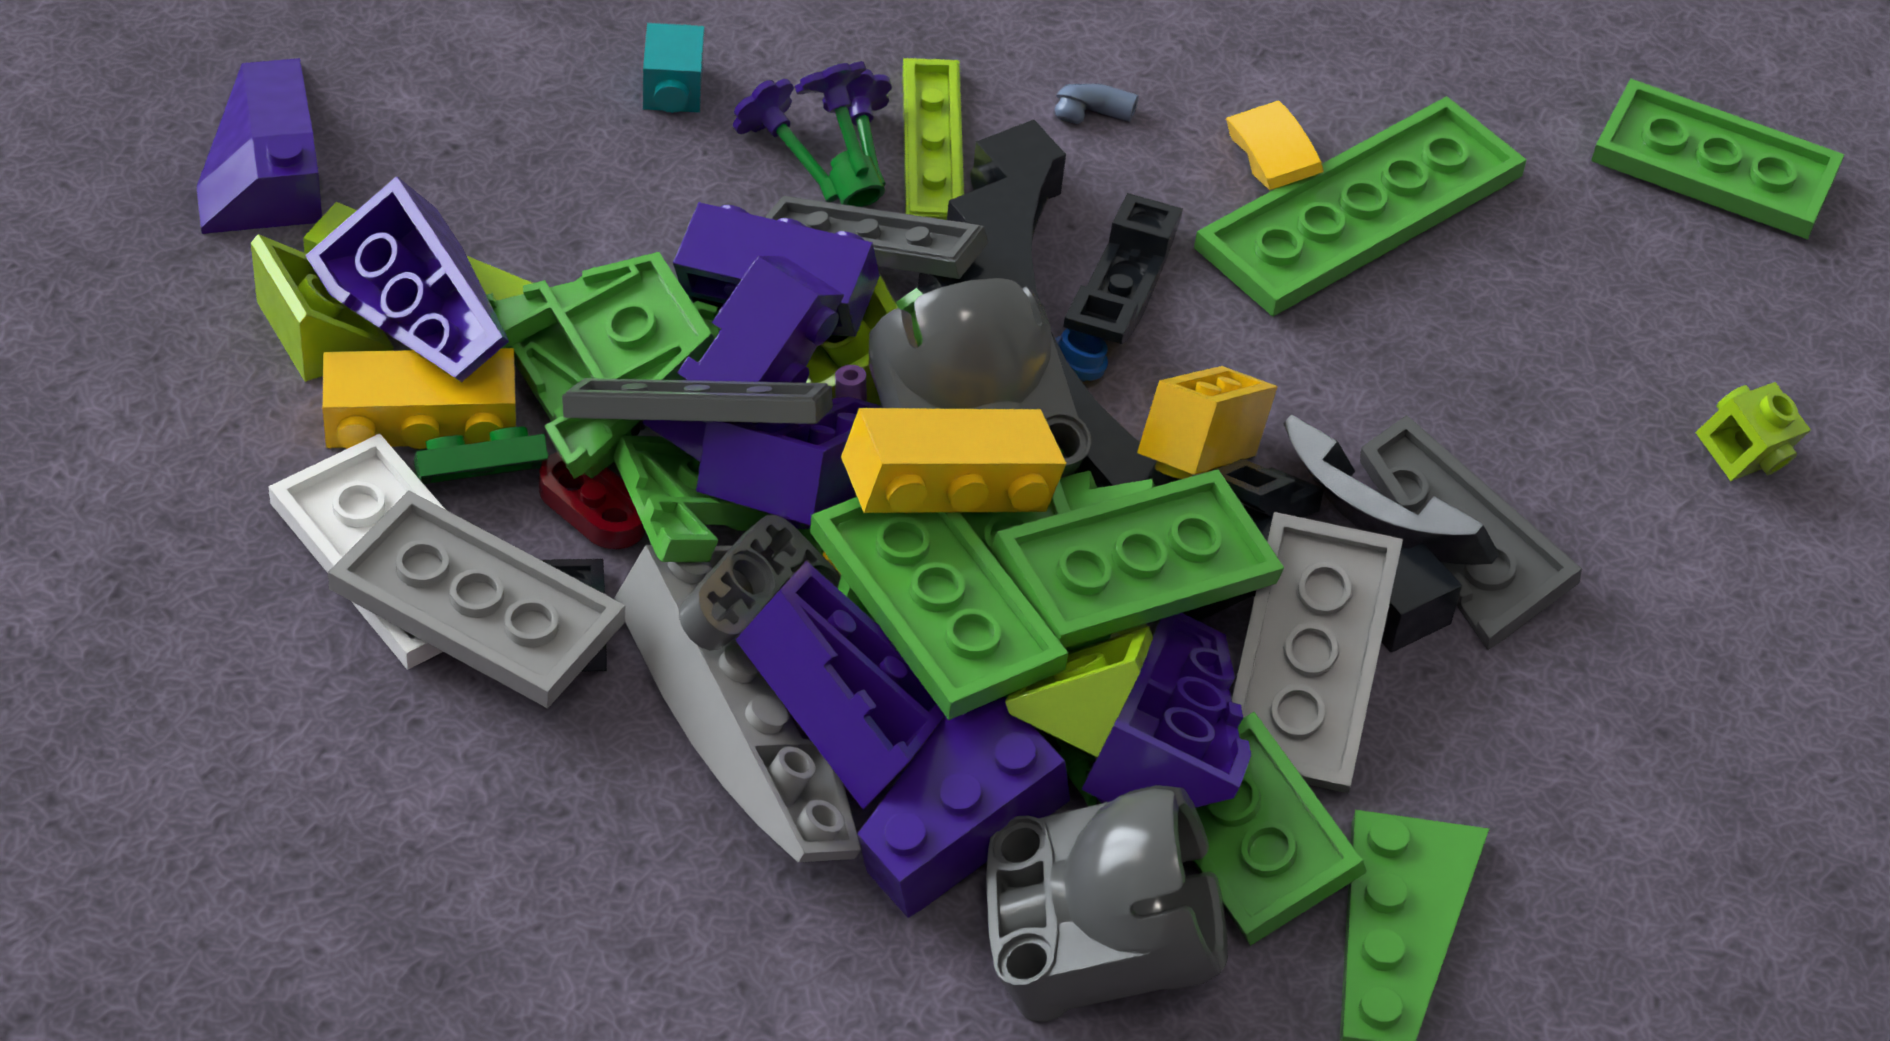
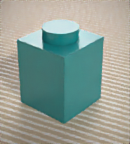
M647 23L643 63V109L700 113L704 26Z

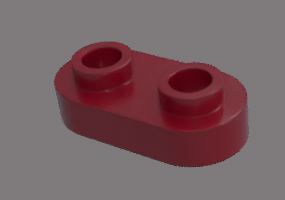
M558 452L549 455L548 460L542 462L539 474V494L541 499L592 543L607 549H623L633 546L642 539L645 529L625 483L609 468L606 467L592 479L585 473L574 479ZM566 488H576L578 490L570 491Z

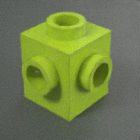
M1776 382L1754 390H1750L1747 385L1733 390L1716 405L1718 411L1695 433L1729 480L1733 481L1761 469L1766 475H1771L1782 469L1797 456V452L1793 447L1811 429L1798 413L1793 400L1782 392Z

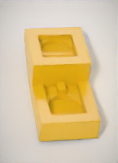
M1279 100L1226 118L1232 140L1248 154L1253 176L1269 190L1324 172L1322 162L1306 133L1290 111Z

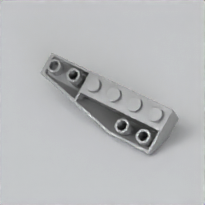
M645 545L614 599L625 605V623L664 700L693 747L722 786L754 822L797 862L855 859L861 849L843 782L736 642L737 637L720 650L709 651L691 641L681 626L679 609L683 601L732 546H716L710 562H661L656 556L652 545ZM733 569L734 578L739 585L748 593L753 594V588L746 577ZM717 602L710 613L717 620L726 609Z

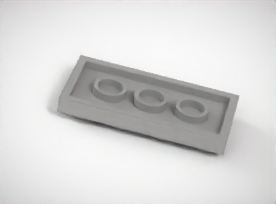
M410 490L328 571L329 589L546 708L551 706L625 623L624 604Z
M1274 512L1267 542L1284 566V570L1277 584L1256 590L1232 702L1241 705L1243 718L1252 712L1257 714L1308 785L1349 794L1403 539Z

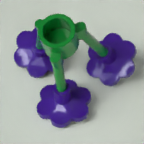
M863 61L852 64L842 63L831 66L822 72L805 76L795 86L798 95L812 92L823 93L822 102L824 109L827 112L836 114L847 151L838 154L832 159L830 163L832 170L829 176L789 128L791 122L784 113L792 104L790 95L793 92L794 86L788 79H782L776 83L772 80L764 81L754 89L751 96L744 98L738 103L734 110V114L737 117L733 122L735 131L738 134H745L750 131L758 132L766 128L773 137L779 136L819 184L826 202L830 203L839 199L843 205L863 207L873 204L884 195L886 183L878 166L870 123L874 118L873 111L880 110L889 103L888 93L892 89V84L887 75H873L870 70L866 69ZM853 124H854L855 126H857V128H858V133H859L861 148H860V145H859V142H858V139H857V136H856V133H855Z

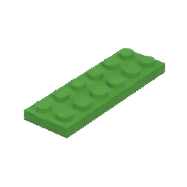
M1446 96L1322 163L1323 173L1278 187L1198 230L1194 249L1274 317L1523 176L1527 160Z

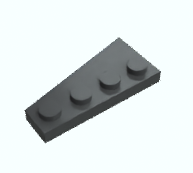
M1404 416L1361 447L1360 463L1380 493L1419 515L1432 497L1435 496L1482 523L1499 552V556L1492 564L1441 563L1462 584L1457 607L1487 650L1505 640L1580 583L1582 568L1409 416Z

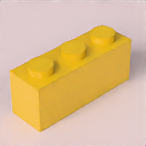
M501 348L463 382L452 377L413 350L324 352L322 409L326 448L348 449L378 434H381L391 447L409 446L415 449H426V441L430 439L453 435L464 436L465 444L490 441V432L516 427L514 348Z
M1224 366L1159 380L1137 453L1156 460L1154 468L1157 471L1179 479L1192 477V474L1210 472L1215 468L1226 466L1240 459L1256 456L1278 386Z
M859 408L841 456L864 513L1046 512L1066 466V461L1041 409Z

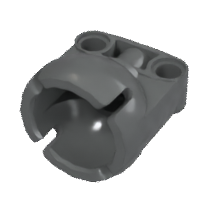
M1003 278L969 280L937 288L919 296L914 303L915 315L922 335V344L919 347L914 337L911 314L899 308L883 316L870 331L869 368L882 408L1041 409L1058 447L1064 451L1067 457L1064 458L1066 466L1061 478L1075 474L1087 456L1091 446L1090 432L1086 424L1078 418L1051 334V327L1045 308L1034 292L1027 286L1021 288L1015 281Z
M1156 785L1130 791L1111 802L1042 818H1035L1029 815L1016 816L1007 826L991 836L988 848L986 879L989 938L993 963L997 976L1018 1010L1026 1019L1035 1022H1048L1060 1017L1069 1009L1161 989L1177 990L1200 985L1222 973L1221 970L1225 968L1228 960V943L1224 907L1218 878L1210 871L1185 876L1182 862L1202 859L1209 852V843L1193 801L1184 788Z

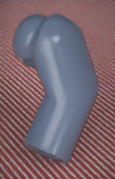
M1067 84L1056 95L1059 102L1054 111L1058 119L1074 124H1079L1084 120L1086 109L1131 122L1136 112L1139 95L1104 84Z

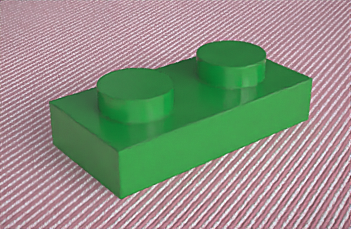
M520 426L492 431L489 433L490 441L465 444L464 436L462 435L430 439L426 441L427 450L416 452L413 461L415 475L423 484L537 469L541 467L543 461L548 460L545 434L528 436L527 427Z

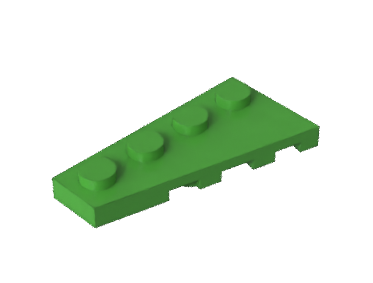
M1355 810L1351 824V845L1362 858L1367 873L1348 884L1340 1041L1417 1040L1489 828Z

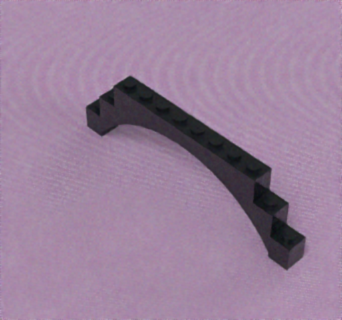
M1034 119L976 141L974 164L970 172L971 185L974 191L948 201L947 220L984 226L988 244L960 279L919 273L918 290L921 293L925 294L937 288L969 280L1003 278L1015 281L1021 288L1027 286L1039 299L1032 263V241L1036 226L1048 199L1061 194L1066 153ZM1052 334L1078 418L1086 424L1091 436L1089 452L1075 474L1091 471L1097 488L1152 479L1156 487L1181 480L1157 471L1154 468L1156 460L1137 453L1140 441L1121 426L1090 394L1066 361ZM1243 505L1266 541H1268L1273 517ZM1424 543L1410 549L1401 548L1381 641L1390 653L1450 625L1453 620L1462 584ZM1256 590L1182 613L1200 621L1249 597H1255Z

